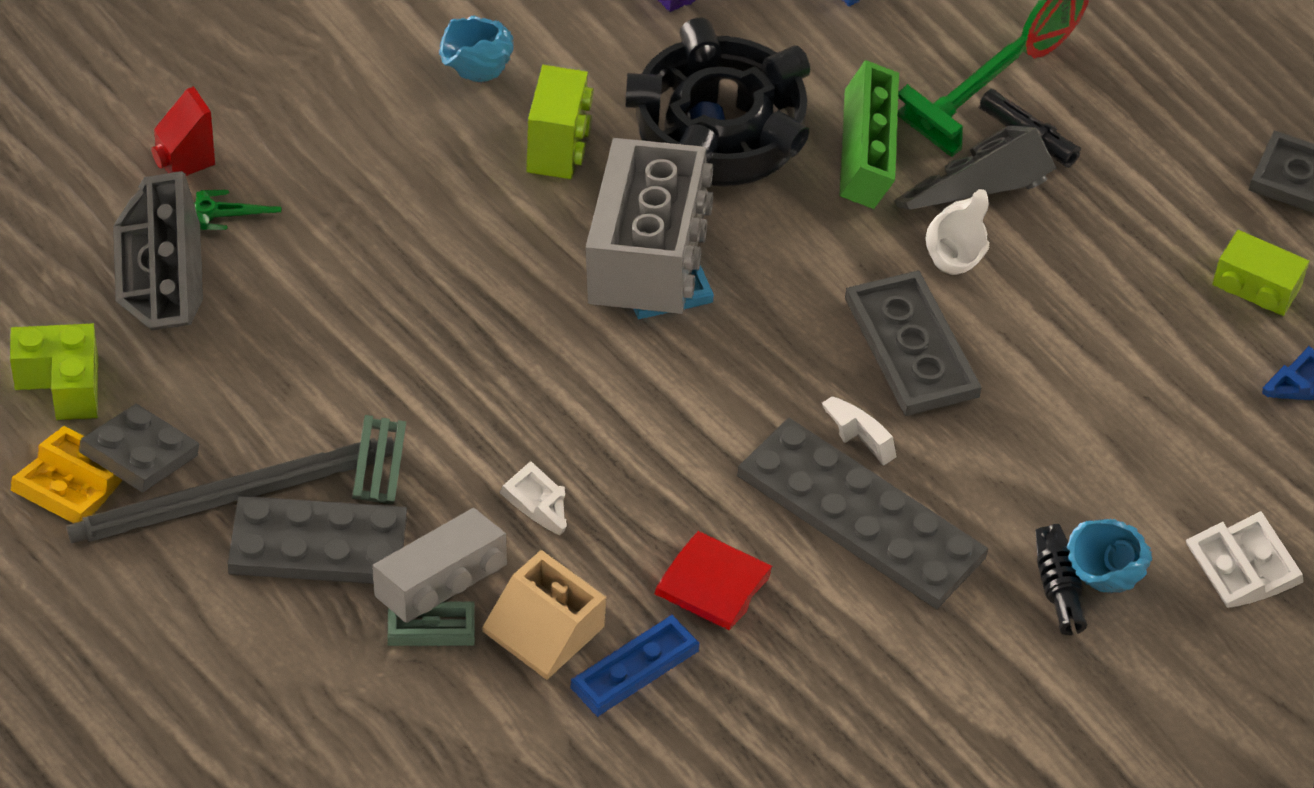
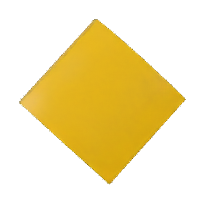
M63 426L40 443L38 457L12 477L10 491L72 523L82 521L83 517L93 515L114 492L122 479L80 453V439L84 435Z

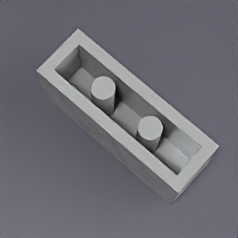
M473 507L373 564L374 595L405 623H408L506 566V533Z

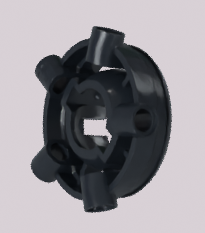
M694 18L687 21L681 27L679 32L681 42L657 54L647 64L642 74L627 73L625 107L636 108L641 140L706 147V163L713 164L711 186H739L761 180L779 170L791 157H795L807 142L809 136V128L805 126L807 92L802 79L809 76L810 63L805 52L797 45L777 53L751 40L731 36H716L712 23L708 19ZM729 79L737 83L736 108L746 112L743 116L735 119L719 120L702 115L691 120L686 115L697 103L708 101L717 104L721 80ZM673 88L674 92L670 97L669 106L665 114V130L662 131L659 128L661 95L668 89ZM773 105H775V107H776L779 111H775V112H774V110H773ZM785 109L787 114L781 112L780 110Z

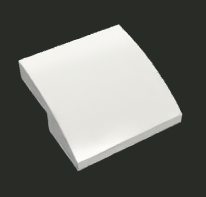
M1261 511L1228 528L1224 522H1221L1186 540L1187 546L1227 608L1250 604L1277 595L1304 582L1302 572Z

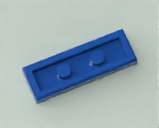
M671 615L572 678L570 688L598 717L699 651V642Z

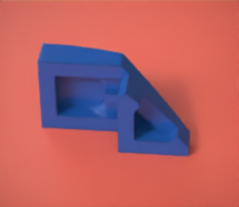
M1308 346L1289 367L1284 365L1263 387L1262 394L1272 398L1314 400V349Z

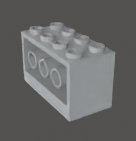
M613 138L585 247L588 304L683 314L686 298L692 299L694 295L695 275L691 274L692 270H699L701 247H698V242L705 243L707 219H704V215L710 216L713 206V192H707V187H711L713 164L706 163V147Z

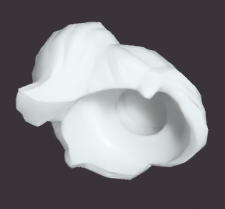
M978 189L971 198L955 201L952 205L944 208L930 223L925 237L926 246L934 265L941 272L950 275L964 273L978 264L989 250L988 234L983 223V218L989 205L985 190Z

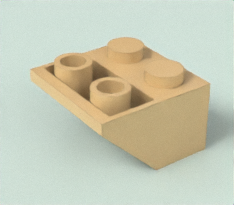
M540 550L512 575L484 623L483 632L548 680L604 628L606 596L543 550Z

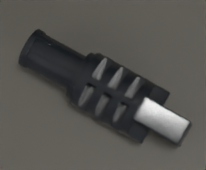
M1060 524L1035 529L1037 565L1045 596L1055 605L1060 632L1064 635H1073L1070 619H1073L1077 634L1081 633L1087 628V622L1084 618L1079 599L1082 594L1083 585L1080 577L1076 575V570L1072 568V562L1068 558L1070 550L1067 549L1068 540Z

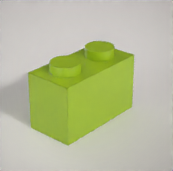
M1237 230L1219 258L1212 285L1284 316L1302 287L1310 260L1241 230Z

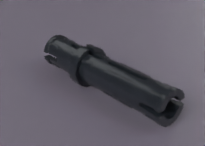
M995 89L988 90L981 98L979 108L996 118L1006 127L1013 125L1037 128L1050 156L1066 168L1071 167L1079 158L1080 146L1061 136L1057 132V128L1051 123L1045 124Z

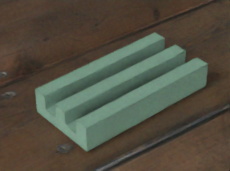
M370 415L364 416L352 499L394 504L406 421L398 420V422H392L388 418H381L380 420L374 419ZM371 429L379 430L371 489L370 491H364L362 489ZM388 431L395 432L387 492L383 494L379 493L387 435Z
M442 602L429 612L418 616L423 617V620H411L408 623H405L403 620H397L398 616L388 608V646H475L474 602ZM440 617H466V619H440Z

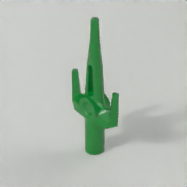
M200 190L196 192V202H194L200 230H227V225L209 223L218 217L279 213L282 211L280 206L214 202L210 198L212 196L228 195L229 190Z

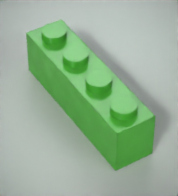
M867 60L864 61L845 88L839 196L874 209L895 181L899 73Z

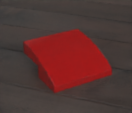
M698 531L671 563L658 583L654 594L730 630L747 612L751 598L769 580L773 566Z

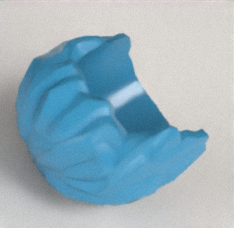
M471 16L468 19H451L444 30V35L439 45V54L441 55L442 63L454 68L462 78L475 82H487L497 78L505 69V65L510 61V55L513 52V35L500 21H492L486 18L481 19L478 16Z
M1116 519L1089 520L1081 522L1069 536L1067 549L1070 550L1068 558L1072 562V568L1076 570V575L1086 585H1090V587L1100 592L1120 593L1131 590L1147 574L1146 569L1152 561L1151 548L1145 543L1143 535L1138 532L1137 528L1131 525H1126L1124 522L1117 521Z

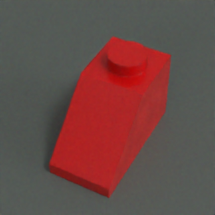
M193 86L185 90L154 128L155 146L151 148L152 155L158 168H165L168 173L183 171L188 176L215 165L211 110Z

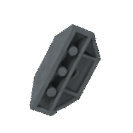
M183 171L144 177L138 186L140 189L130 199L113 225L115 301L152 331L191 325L203 301L200 223L186 175Z

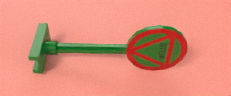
M1039 0L1030 12L1023 27L1022 35L1016 41L1003 48L946 97L942 96L932 103L908 84L898 92V99L904 102L905 105L898 110V117L950 157H953L962 149L963 125L952 118L956 114V109L1018 59L1022 52L1033 58H1039L1055 50L1077 26L1088 6L1089 0Z

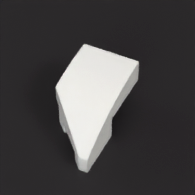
M830 397L822 403L826 413L838 424L839 435L844 443L858 435L883 466L897 457L893 436L873 417L856 406L836 397Z
M530 461L502 486L500 494L532 520L555 534L561 535L567 526L566 519H564L563 503L565 486H557Z

